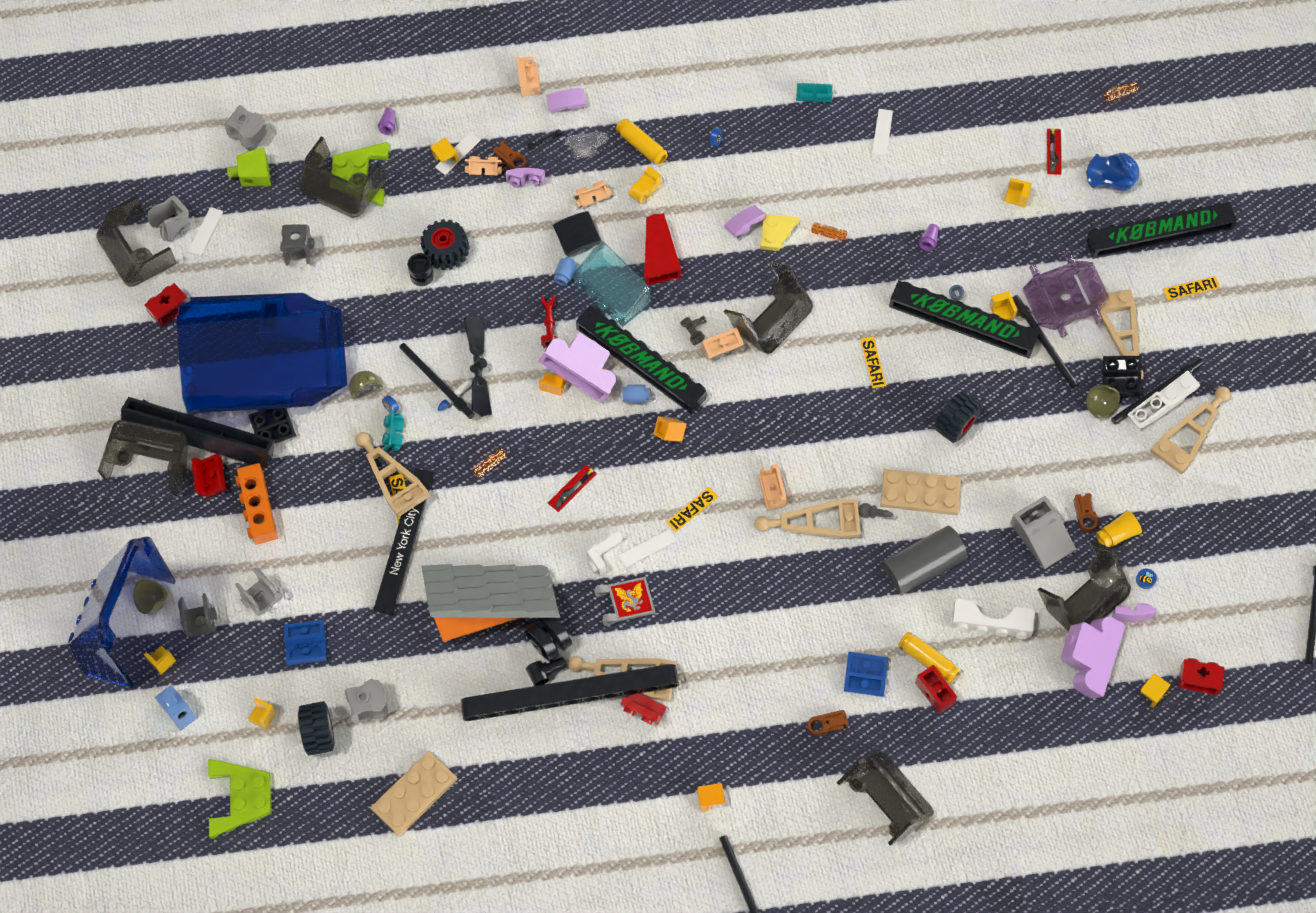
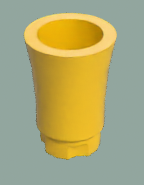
M1126 510L1121 516L1098 531L1096 537L1102 547L1108 549L1128 538L1141 534L1142 529L1136 517L1129 510Z

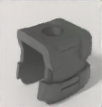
M291 224L282 226L280 251L283 252L285 265L290 264L291 248H304L306 263L311 264L314 238H311L309 225ZM293 234L300 235V237L295 240L291 239L290 236Z
M205 593L202 596V607L187 609L183 597L179 599L178 608L181 626L187 637L216 631L214 619H217L215 607H212L211 603L209 604ZM197 617H205V623L203 625H196L195 620Z

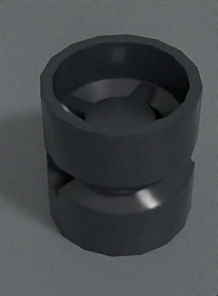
M423 253L412 255L407 263L410 279L417 286H427L434 278L431 259Z

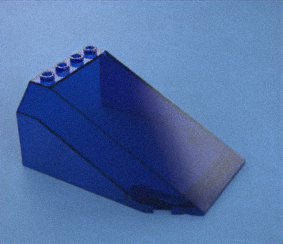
M305 293L189 297L179 302L176 328L182 400L187 414L202 416L310 407L347 386L341 309L314 299Z
M151 537L129 540L99 572L97 579H94L92 582L91 593L86 597L83 612L79 614L76 621L75 631L69 637L71 651L79 668L85 675L133 688L134 684L111 653L116 635L109 626V620L129 572L175 584V578Z

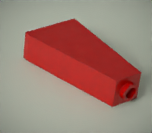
M655 213L646 217L645 286L681 278L680 263L664 213Z

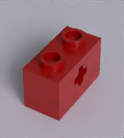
M175 283L165 287L161 293L150 298L144 304L149 315L161 328L191 307L188 297Z
M1194 658L1184 659L1180 665L1178 688L1218 696L1222 690L1225 667L1219 666L1215 662L1203 663Z
M934 665L917 675L915 684L938 715L955 704L957 695Z

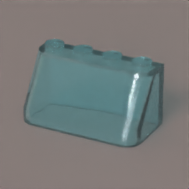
M603 241L595 246L574 272L573 279L578 286L582 285L586 289L587 295L592 299L594 298L598 302L599 307L603 311L606 310L610 314L611 319L622 327L651 305L650 289L647 284Z

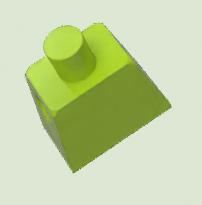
M264 147L237 155V166L227 167L228 177H239L242 186H271L268 158Z

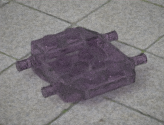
M1068 251V254L1067 252L1064 253L1067 261L1066 265L1045 273H1039L1036 264L1029 266L1033 277L1023 287V293L1038 325L1052 330L1057 329L1060 337L1068 335L1064 326L1077 319L1093 316L1095 324L1102 323L1103 319L1099 312L1109 300V295L1093 262L1076 261L1071 251ZM1074 275H1077L1090 305H1087ZM1066 293L1069 294L1071 298L1069 300H1063L1060 296Z

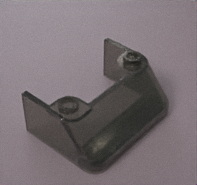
M321 136L305 157L300 190L305 197L352 218L359 217L387 180L380 162H377L368 175L358 172L353 174L348 181L321 169V166L331 154L324 137Z
M137 195L110 209L96 233V238L124 284L129 287H134L177 264L170 247L154 255L147 248H138L132 251L118 229L122 224L145 213Z
M775 262L770 263L778 277L771 289L775 300L753 322L742 313L727 309L723 311L733 328L738 329L741 337L759 351L767 354L772 353L813 309L812 300L791 266Z
M127 420L115 422L98 468L102 478L109 482L114 465H128L132 461L134 454L169 461L167 470L171 477L168 487L173 495L178 497L187 472L188 440L186 436L179 431Z
M1093 540L1090 544L1096 558L1090 562L1088 567V573L1091 578L1066 601L1062 597L1041 587L1037 589L1047 611L1068 632L1071 625L1084 622L1090 625L1095 619L1107 617L1116 606H1119L1129 596L1131 586L1114 549Z
M881 752L857 761L836 782L838 785L848 782L853 791L867 792L891 820L889 833L893 838L888 842L890 846L904 840L934 814L931 805L894 762Z

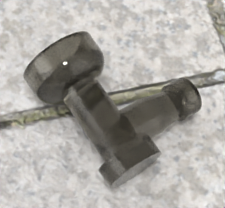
M701 316L693 321L686 317L680 322L681 326L685 327L691 335L690 341L693 345L701 343L705 338L701 331H696L695 327L707 322L705 316Z

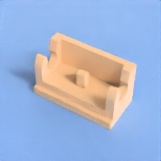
M531 56L516 57L522 97L541 94L536 62H532L534 57Z
M734 328L703 340L700 347L702 351H705L706 359L708 360L739 348L744 343L738 329Z
M778 464L772 465L770 470H765L763 467L758 477L766 509L772 510L786 507L787 498Z

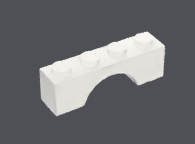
M955 599L951 627L959 631L974 630L979 634L996 633L1000 637L1010 635L1024 640L1031 638L1033 633L1035 609L1015 607L1007 617L993 619L981 613L976 601Z

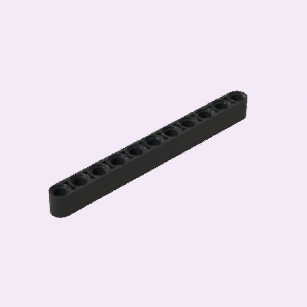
M667 664L465 697L461 699L462 717L464 721H474L671 689L679 686L677 666L675 664Z

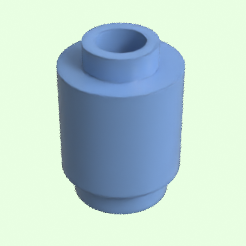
M565 257L559 260L553 274L554 282L562 286H567L571 282L577 268L573 259Z
M627 385V387H623V402H627V404L646 403V400H649V388H645V385Z

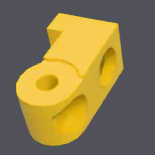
M648 166L641 178L630 188L629 196L639 203H643L661 185V174Z

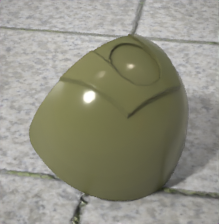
M370 371L356 373L349 383L352 398H354L355 393L360 388L366 385L377 384L383 387L378 376Z
M1108 385L1092 387L1086 399V405L1091 414L1099 418L1111 416L1119 405V392Z
M150 580L138 581L133 593L137 610L142 614L159 610L167 600V592L162 585Z

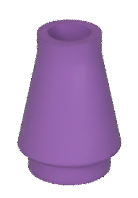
M392 108L385 109L378 123L379 132L384 135H390L395 131V110Z
M930 224L919 239L921 249L932 251L937 246L939 227L936 224Z

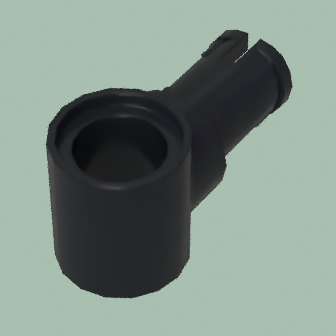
M563 656L549 663L536 661L528 665L526 671L534 686L544 685L550 680L553 673L567 668V663Z

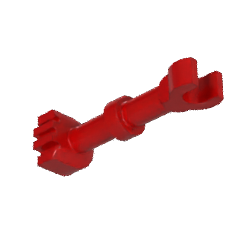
M554 295L551 297L552 300L550 302H546L544 296L541 298L546 317L544 319L546 335L541 336V346L543 348H547L553 339L558 338L554 335L555 319L553 318V307L556 304Z

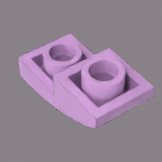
M583 88L562 90L546 95L548 110L551 113L567 108L574 110L587 105Z
M536 168L507 170L506 181L515 187H524L526 181L534 185H544L545 170Z
M753 205L732 217L724 225V228L733 236H739L749 232L750 225L765 220V213Z
M1137 603L1135 609L1131 610L1130 607L1121 605L1115 607L1112 617L1122 622H1141L1153 619L1157 608H1153L1150 604Z

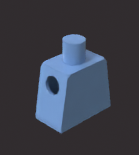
M172 685L155 697L180 731L197 719ZM181 712H185V714L182 717L178 718V715Z

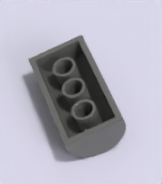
M948 525L881 561L880 565L899 595L902 596L966 561L968 556L960 536Z

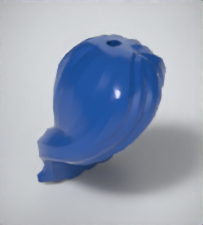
M1117 153L1108 157H1101L1099 154H1096L1087 167V181L1090 186L1094 187L1106 185L1118 191L1129 190L1139 178V166L1126 153Z

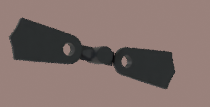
M475 316L465 317L464 323L469 350L473 354V365L470 366V371L475 375L472 379V411L484 417L492 415L487 382L482 377V369L487 367V361L479 357L484 353V322Z

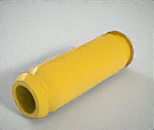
M622 119L617 124V133L651 162H654L655 165H661L667 159V151L663 150L662 146L633 122H629V119Z
M907 632L900 640L899 648L902 647L904 652L927 669L934 665L942 677L947 680V683H952L960 672L959 666L955 667V664L919 637L911 635L912 632Z

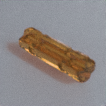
M1131 82L1129 85L1126 84L1113 89L1114 91L1109 90L1105 92L1104 97L1107 102H1110L1114 98L1119 99L1129 95V93L1137 92L1139 86L1136 82Z
M814 222L811 228L812 233H821L822 236L833 239L838 238L840 241H845L847 237V231L841 229L838 231V228L827 225L821 226L820 223Z
M502 448L498 449L495 455L492 454L481 462V466L478 465L473 469L474 474L478 478H481L485 475V472L498 465L499 461L507 458V454Z

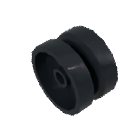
M537 618L538 624L531 622L524 627L523 631L540 655L548 662H552L559 656L558 649L565 651L573 644L572 640L556 618Z

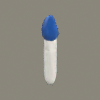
M472 380L465 381L454 393L458 397L462 395L472 385ZM447 397L439 404L438 411L448 408L452 401Z

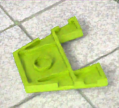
M389 142L333 155L330 189L350 197L361 198L365 202L376 203L377 206L383 207L384 189L366 188L369 160H388Z
M208 759L209 779L230 777V817L209 818L210 838H216L224 832H230L238 826L246 823L249 824L272 814L270 772Z

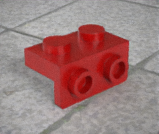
M216 453L203 460L196 457L191 459L194 489L197 494L209 498L226 490L221 455Z
M642 694L628 695L627 698L623 697L620 703L625 713L631 716L637 714L642 717L641 720L649 725H652V723L659 725L667 709L665 705Z

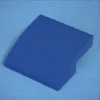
M324 620L284 624L287 666L327 661Z
M848 652L844 691L884 697L888 657Z

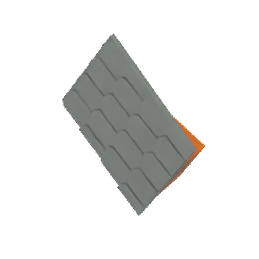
M452 564L421 566L429 613L435 619L443 642L518 618H560L548 568L544 565L516 566L511 564L482 566L476 564L453 566Z

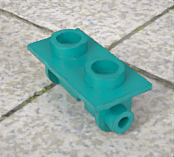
M797 83L796 101L832 102L833 84Z
M394 410L388 416H385L383 426L386 427L382 437L385 452L389 447L393 451H399L402 447L403 434H398L396 431H403L404 418L399 413L394 415Z

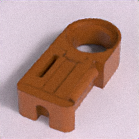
M501 141L499 143L500 147L496 146L493 149L494 156L498 157L510 169L526 168V158L520 152H514L506 145V141ZM516 160L523 162L519 167L513 165Z
M1085 493L1084 496L1077 494L1073 500L1079 528L1085 533L1093 532L1098 524L1096 511L1093 512L1091 493ZM1090 519L1094 525L1086 527L1083 524V520Z
M839 710L814 716L809 719L807 730L812 736L816 737L826 735L831 731L844 729V727L847 730L849 723L846 720V712ZM815 721L820 722L822 729L814 731L811 728V724Z

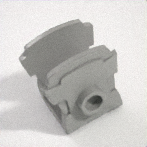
M241 105L237 107L224 123L227 135L234 140H239L240 144L247 150L256 148L267 133L263 115L249 112Z
M171 196L165 202L153 206L148 211L149 224L151 227L160 225V235L164 241L171 240L176 237L178 232H185L191 227L189 211L176 196Z
M253 568L252 570L259 579L257 583L247 591L239 583L235 585L242 597L240 600L247 609L251 607L257 615H261L280 599V594L274 584L267 579L260 569ZM257 593H264L266 597L263 601L258 602L255 600Z
M372 678L359 687L344 690L347 702L350 705L354 724L361 723L367 718H385V714L388 713V706L384 689L379 680H373Z

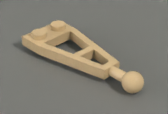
M1131 289L1094 295L1098 315L1120 356H1139L1136 305ZM1129 310L1130 330L1116 332L1107 313ZM1131 338V352L1126 351L1121 339Z
M1219 387L1215 391V398L1210 404L1207 402L1203 403L1163 434L1151 448L1150 452L1182 474L1193 461L1219 411L1216 409L1217 406L1230 398V390L1227 387ZM1205 411L1210 416L1203 428L1193 420ZM1185 426L1199 435L1190 454L1169 440Z
M361 432L356 436L357 445L367 450L368 454L366 456L388 505L397 517H400L430 497L429 492L417 477L380 447L375 449L372 446L368 433ZM378 457H381L389 464L381 471L378 470L374 461ZM398 471L412 484L391 497L383 479Z
M858 499L835 500L781 514V519L768 520L764 516H759L754 522L755 528L761 532L766 531L769 527H782L783 532L840 539L860 538L861 536ZM838 508L840 530L813 527L812 514ZM806 516L807 526L787 524V520Z
M574 656L570 658L568 667L573 672H579L583 669L594 671L593 675L599 676L606 675V673L601 672L602 666H621L620 672L628 671V666H661L667 664H675L677 666V662L659 658L597 659L595 664L583 662L582 658ZM672 688L640 694L651 699L670 702Z

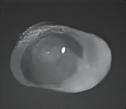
M604 132L572 135L566 138L565 143L571 148L572 157L587 158L594 155L597 147L606 143L609 136Z

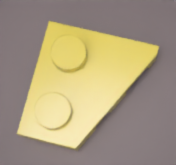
M765 214L760 249L779 251L783 246V242L791 235V231L799 224V217Z

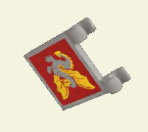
M646 577L595 587L596 597L610 594L615 612L603 615L602 622L604 626L656 613Z

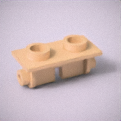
M470 156L469 159H465V162L469 163V166H465V173H469V175H482V168H485V175L498 176V174H502V167H499V164H503V162L498 160V157H487V160H480V157Z
M603 181L592 184L593 187L590 189L583 187L576 190L573 198H578L576 200L577 206L583 208L593 204L592 196H595L597 202L609 198L612 195L611 189L606 188L609 182L603 183Z

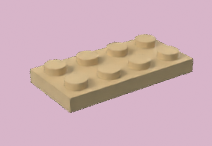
M884 469L880 507L957 516L961 477Z
M428 751L370 809L400 837L458 779L442 762Z

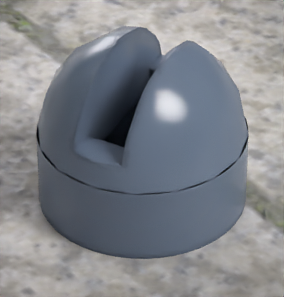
M953 285L949 289L950 297L955 301L963 299L965 294L963 287ZM956 290H958L959 296H956V294H955V291H956Z

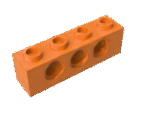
M260 463L238 468V476H235L237 487H241L242 493H239L241 504H245L246 508L243 511L245 522L249 521L250 527L247 528L249 539H253L255 545L278 539ZM256 485L255 488L248 489L249 486ZM260 502L258 506L252 507L253 503ZM264 519L262 523L255 524L257 520Z

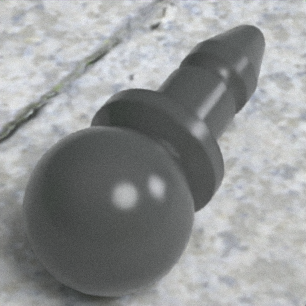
M863 503L858 507L859 516L862 518L871 517L874 519L876 516L887 518L894 515L888 510L877 509L876 505L871 506L868 503Z

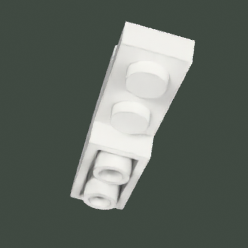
M1186 371L1163 390L1157 391L1129 412L1127 416L1141 429L1185 401V398L1198 389L1200 384L1189 371Z

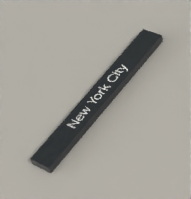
M415 468L413 475L420 480L429 492L434 472ZM427 499L401 515L374 605V612L388 615L394 614Z

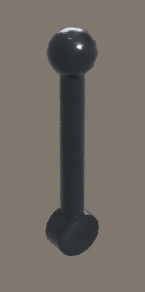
M557 129L555 133L535 143H528V149L533 150L535 146L555 136H560L562 131Z

